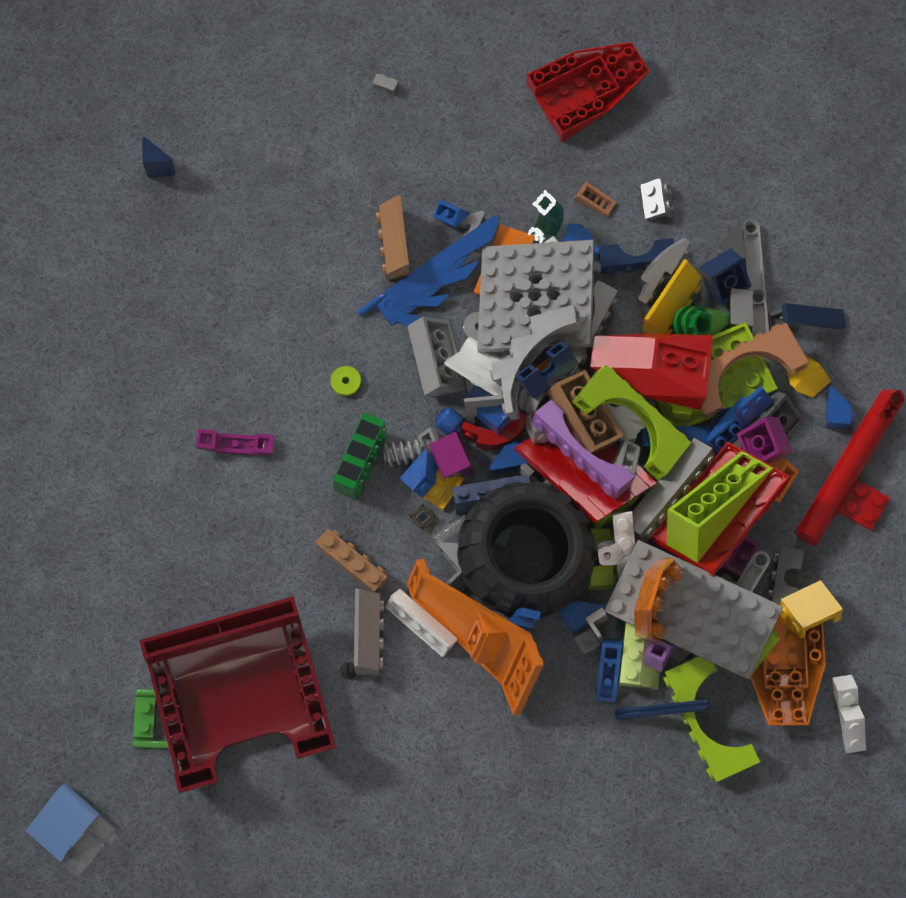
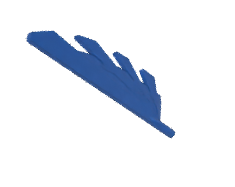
M494 215L361 307L357 312L362 317L377 306L390 325L400 322L408 328V325L421 318L409 313L417 307H438L449 295L431 297L442 286L468 278L479 262L475 261L462 268L460 267L471 252L492 241L499 222L497 216Z

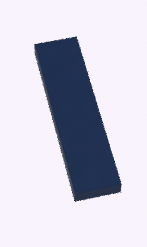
M788 303L781 305L784 324L832 329L846 328L843 309Z

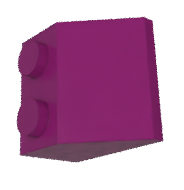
M764 417L737 433L742 449L767 464L778 461L792 453L779 417Z

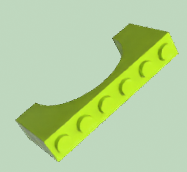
M606 364L597 370L572 401L586 415L597 406L604 404L621 405L634 412L644 423L650 437V455L644 468L657 480L667 475L691 444L685 434L679 432L669 420L665 419L655 407L644 400L641 394L632 389L627 381L620 378L615 370Z
M698 656L666 671V677L663 679L668 689L672 687L675 693L672 698L675 703L695 701L697 691L703 681L716 672L717 669L714 663ZM695 712L680 714L684 724H689L692 729L689 734L693 743L698 742L701 748L698 750V754L702 762L707 761L709 768L706 771L711 780L715 779L718 782L760 763L752 744L742 747L720 745L703 733L697 723Z

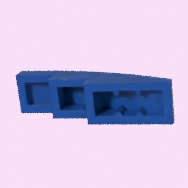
M520 608L508 620L529 632V629L534 628L535 621L540 619L541 612Z

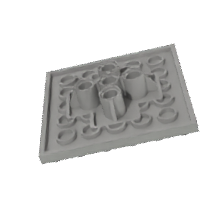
M594 240L483 247L478 352L510 351L512 339L531 334L529 330L531 316L574 305L580 312L582 330L559 338L545 349L552 348L560 341L564 342L569 348L591 347Z

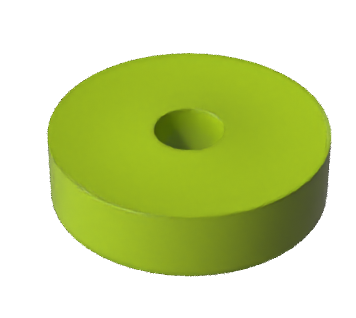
M339 367L331 375V387L340 396L354 395L361 386L360 374L353 367ZM348 379L349 383L344 384L342 381Z

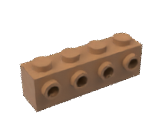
M327 529L315 542L316 548L366 590L379 593L388 583L387 573L378 566L376 568L371 564L372 560L365 554L361 556L356 552L358 549L352 543H345L342 540L343 537L334 530L332 532L330 529Z

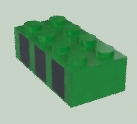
M363 412L333 478L334 490L355 500L358 495H362L365 489L363 484L365 478H370L373 470L371 465L373 461L378 460L381 452L379 447L381 444L384 445L388 437L385 420Z

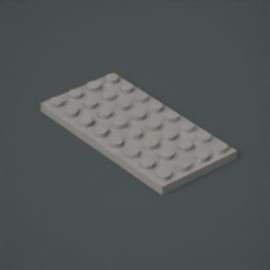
M638 540L604 611L635 626L634 609L645 572L657 560L673 558L680 565L682 576L680 582L676 581L675 586L668 584L666 592L662 591L661 599H663V604L660 612L657 611L655 616L663 623V628H665L663 640L749 680L782 612L783 606L716 575L712 577L707 571Z

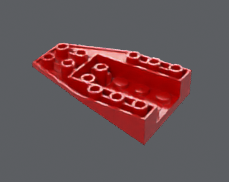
M627 42L573 51L528 73L526 84L560 141L563 142L610 112L650 71L633 43Z
M645 333L594 336L590 369L597 372L606 364L608 367L613 368L620 378L627 381L632 389L645 398L700 410L707 396L713 335Z

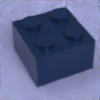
M731 248L699 267L708 294L719 305L730 300V290L732 288L746 290L751 287L742 257Z

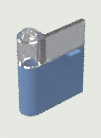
M63 784L54 793L26 830L29 835L78 878L84 873L104 846L108 844L113 845L119 838V830L67 784Z

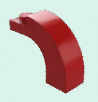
M519 412V419L511 420L498 435L492 430H485L465 421L462 425L461 433L468 440L474 441L476 439V447L479 449H503L505 445L512 441H517L526 430L527 415Z

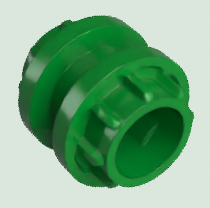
M684 306L674 315L673 326L676 334L708 335L711 331L712 319L709 312L703 307Z

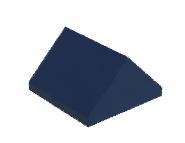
M144 136L142 138V156L147 178L174 176L176 171L172 158Z

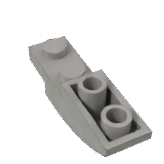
M683 238L675 242L651 262L641 276V279L646 284L638 296L640 301L647 304L648 300L651 301L656 294L654 290L657 284L660 285L663 282L665 271L671 275L673 271H677L681 265V257L690 250L691 246L689 243L691 241Z

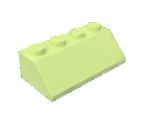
M625 622L619 686L658 690L660 671L644 664L645 652L652 641L635 637V626Z

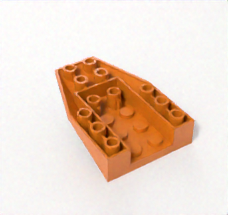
M673 558L657 560L645 572L634 609L635 637L658 643L659 639L662 640L664 637L665 628H663V623L655 615L657 611L660 612L663 604V599H661L662 591L666 592L668 584L675 586L676 581L680 582L682 576L680 565Z
M780 615L774 626V630L779 633L777 637L780 639V642L752 674L750 680L768 726L809 725L826 666L823 623L807 630L805 636L800 638L797 633L795 634L791 630L788 621Z

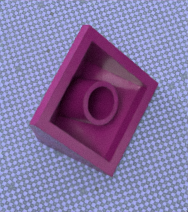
M456 432L429 444L444 479L474 473L467 453Z

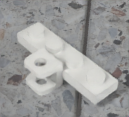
M632 511L612 513L615 540H605L597 544L599 563L601 565L617 564L618 580L635 547Z

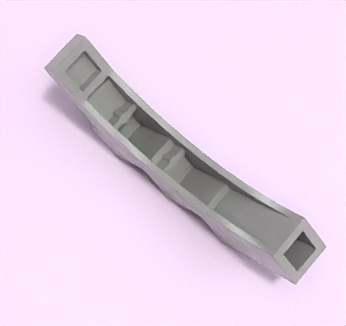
M574 305L531 316V324H529L531 334L511 340L510 355L512 358L492 363L491 379L500 386V393L504 398L502 409L504 414H507L511 420L519 419L517 399L521 384L515 375L529 364H532L537 356L550 344L565 335L582 330L580 312Z

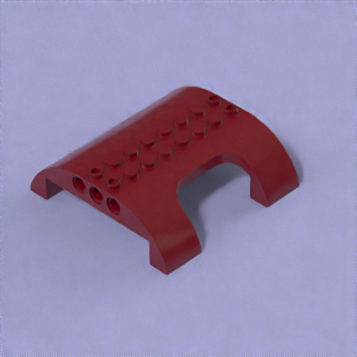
M294 596L139 640L144 660L148 665L175 770L174 777L179 794L219 783L217 773L219 755L226 748L271 734L285 735L293 743L297 760L336 749Z

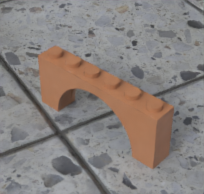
M787 323L783 325L777 324L770 329L771 331L765 334L764 332L757 334L750 342H741L736 346V349L732 351L726 350L719 355L720 357L714 360L713 358L710 359L707 396L700 409L705 419L719 413L723 409L718 392L719 383L726 370L735 362L747 357H766L781 364L790 376L808 367V360Z

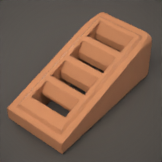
M588 182L583 184L574 198L576 202L605 217L609 216L617 203ZM586 191L589 192L587 197L583 196ZM592 195H595L596 197L592 202L590 198L592 197ZM599 198H600V199H602V201H601L600 205L598 206L596 203H597V201H598ZM605 202H608L609 205L604 210L602 207L604 206Z

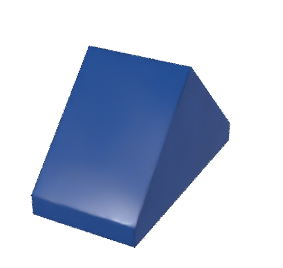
M502 406L476 407L477 418L497 435L511 421L507 414H504Z

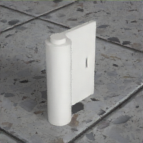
M469 337L463 344L460 352L447 359L444 364L470 380L472 384L483 388L492 395H501L500 386L495 381H492L490 371L492 370V363L501 361L502 356L496 352L479 353L477 350L478 341Z

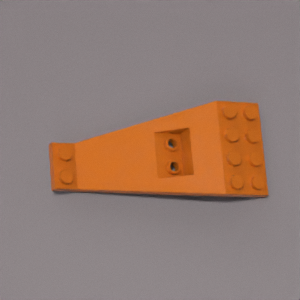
M417 559L407 583L412 600L457 638L456 642L474 659L475 664L479 663L501 684L513 716L520 715L544 666L543 659L538 653L537 644L533 640L531 633L432 576L425 560Z

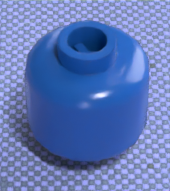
M451 407L443 408L434 419L437 421L436 427L446 435L454 432L458 434L463 425L461 424L463 416Z

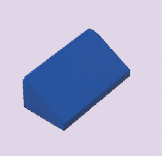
M439 200L433 217L457 227L468 217L470 212L449 202Z

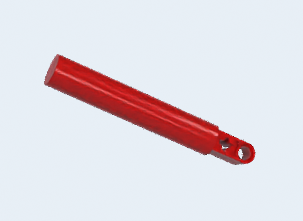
M883 389L879 393L794 533L799 539L811 546L819 544L904 402V394L901 390Z

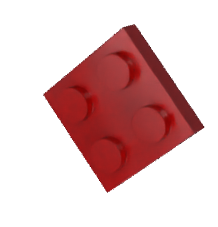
M857 480L837 513L872 531L890 497Z

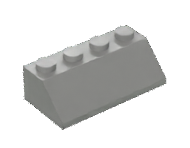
M421 317L408 325L424 395L437 397L466 390L463 376L444 364L447 359L457 354L450 321Z
M355 589L354 669L357 675H380V669H383V657H380V650H384V638H380V631H384V619H380V611H384V600H380V593L363 589Z

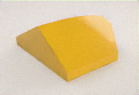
M806 356L808 360L807 368L791 376L788 371L786 373L790 385L798 393L813 398L831 380L819 363Z

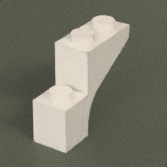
M852 675L832 678L833 695L839 711L846 754L866 751L865 717L858 704V687Z

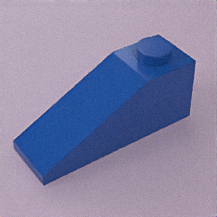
M603 638L596 700L614 703L616 701L623 639Z

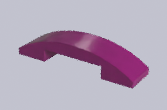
M197 429V449L223 454H273L274 435L255 433V436L217 433V430Z

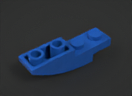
M760 386L747 398L742 397L726 412L706 441L718 454L727 442L732 444L738 438L737 433L744 430L746 425L774 401Z

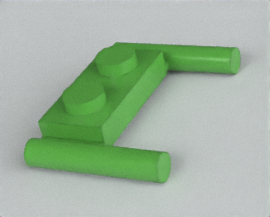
M137 689L133 748L169 749L167 741L154 740L156 714L154 690Z

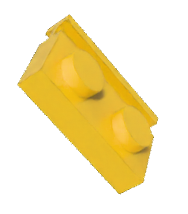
M438 468L435 484L423 498L444 510L453 497L452 487L461 486L465 478L457 476L444 479Z

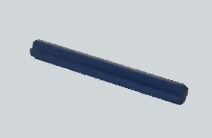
M708 699L621 708L615 710V717L617 720L706 711L710 709V702Z

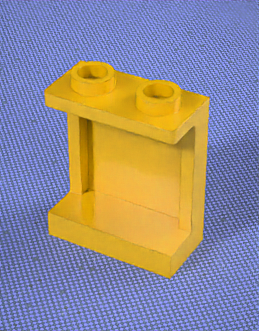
M821 580L781 599L780 606H783L780 614L781 617L788 621L791 630L795 634L797 633L800 638L805 636L807 630L829 619L833 623L841 620L843 608Z

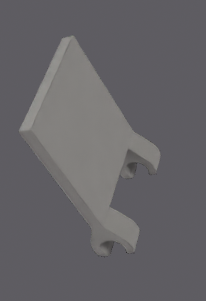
M503 395L465 398L467 423L475 425L476 407L502 406Z

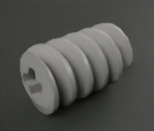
M415 439L413 445L408 440L405 446L400 441L398 447L392 442L390 448H388L387 444L384 443L385 467L387 462L390 467H393L394 461H396L398 466H401L402 460L406 465H408L409 459L414 462L422 453L421 444Z

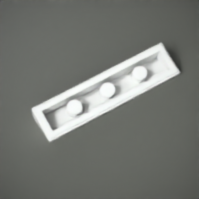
M398 589L391 595L385 608L439 655L444 657L456 643L457 638L401 589Z

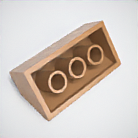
M401 195L379 205L380 212H376L377 224L381 223L382 228L378 230L379 241L383 240L384 245L380 247L381 258H385L386 264H382L383 275H387L388 281L403 279L410 274Z

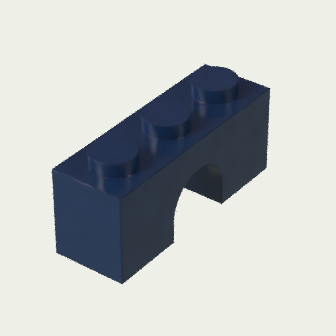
M560 341L546 351L550 363L544 371H538L529 364L515 375L526 393L533 399L542 395L548 387L557 383L561 377L572 372L580 364L569 346L564 342Z

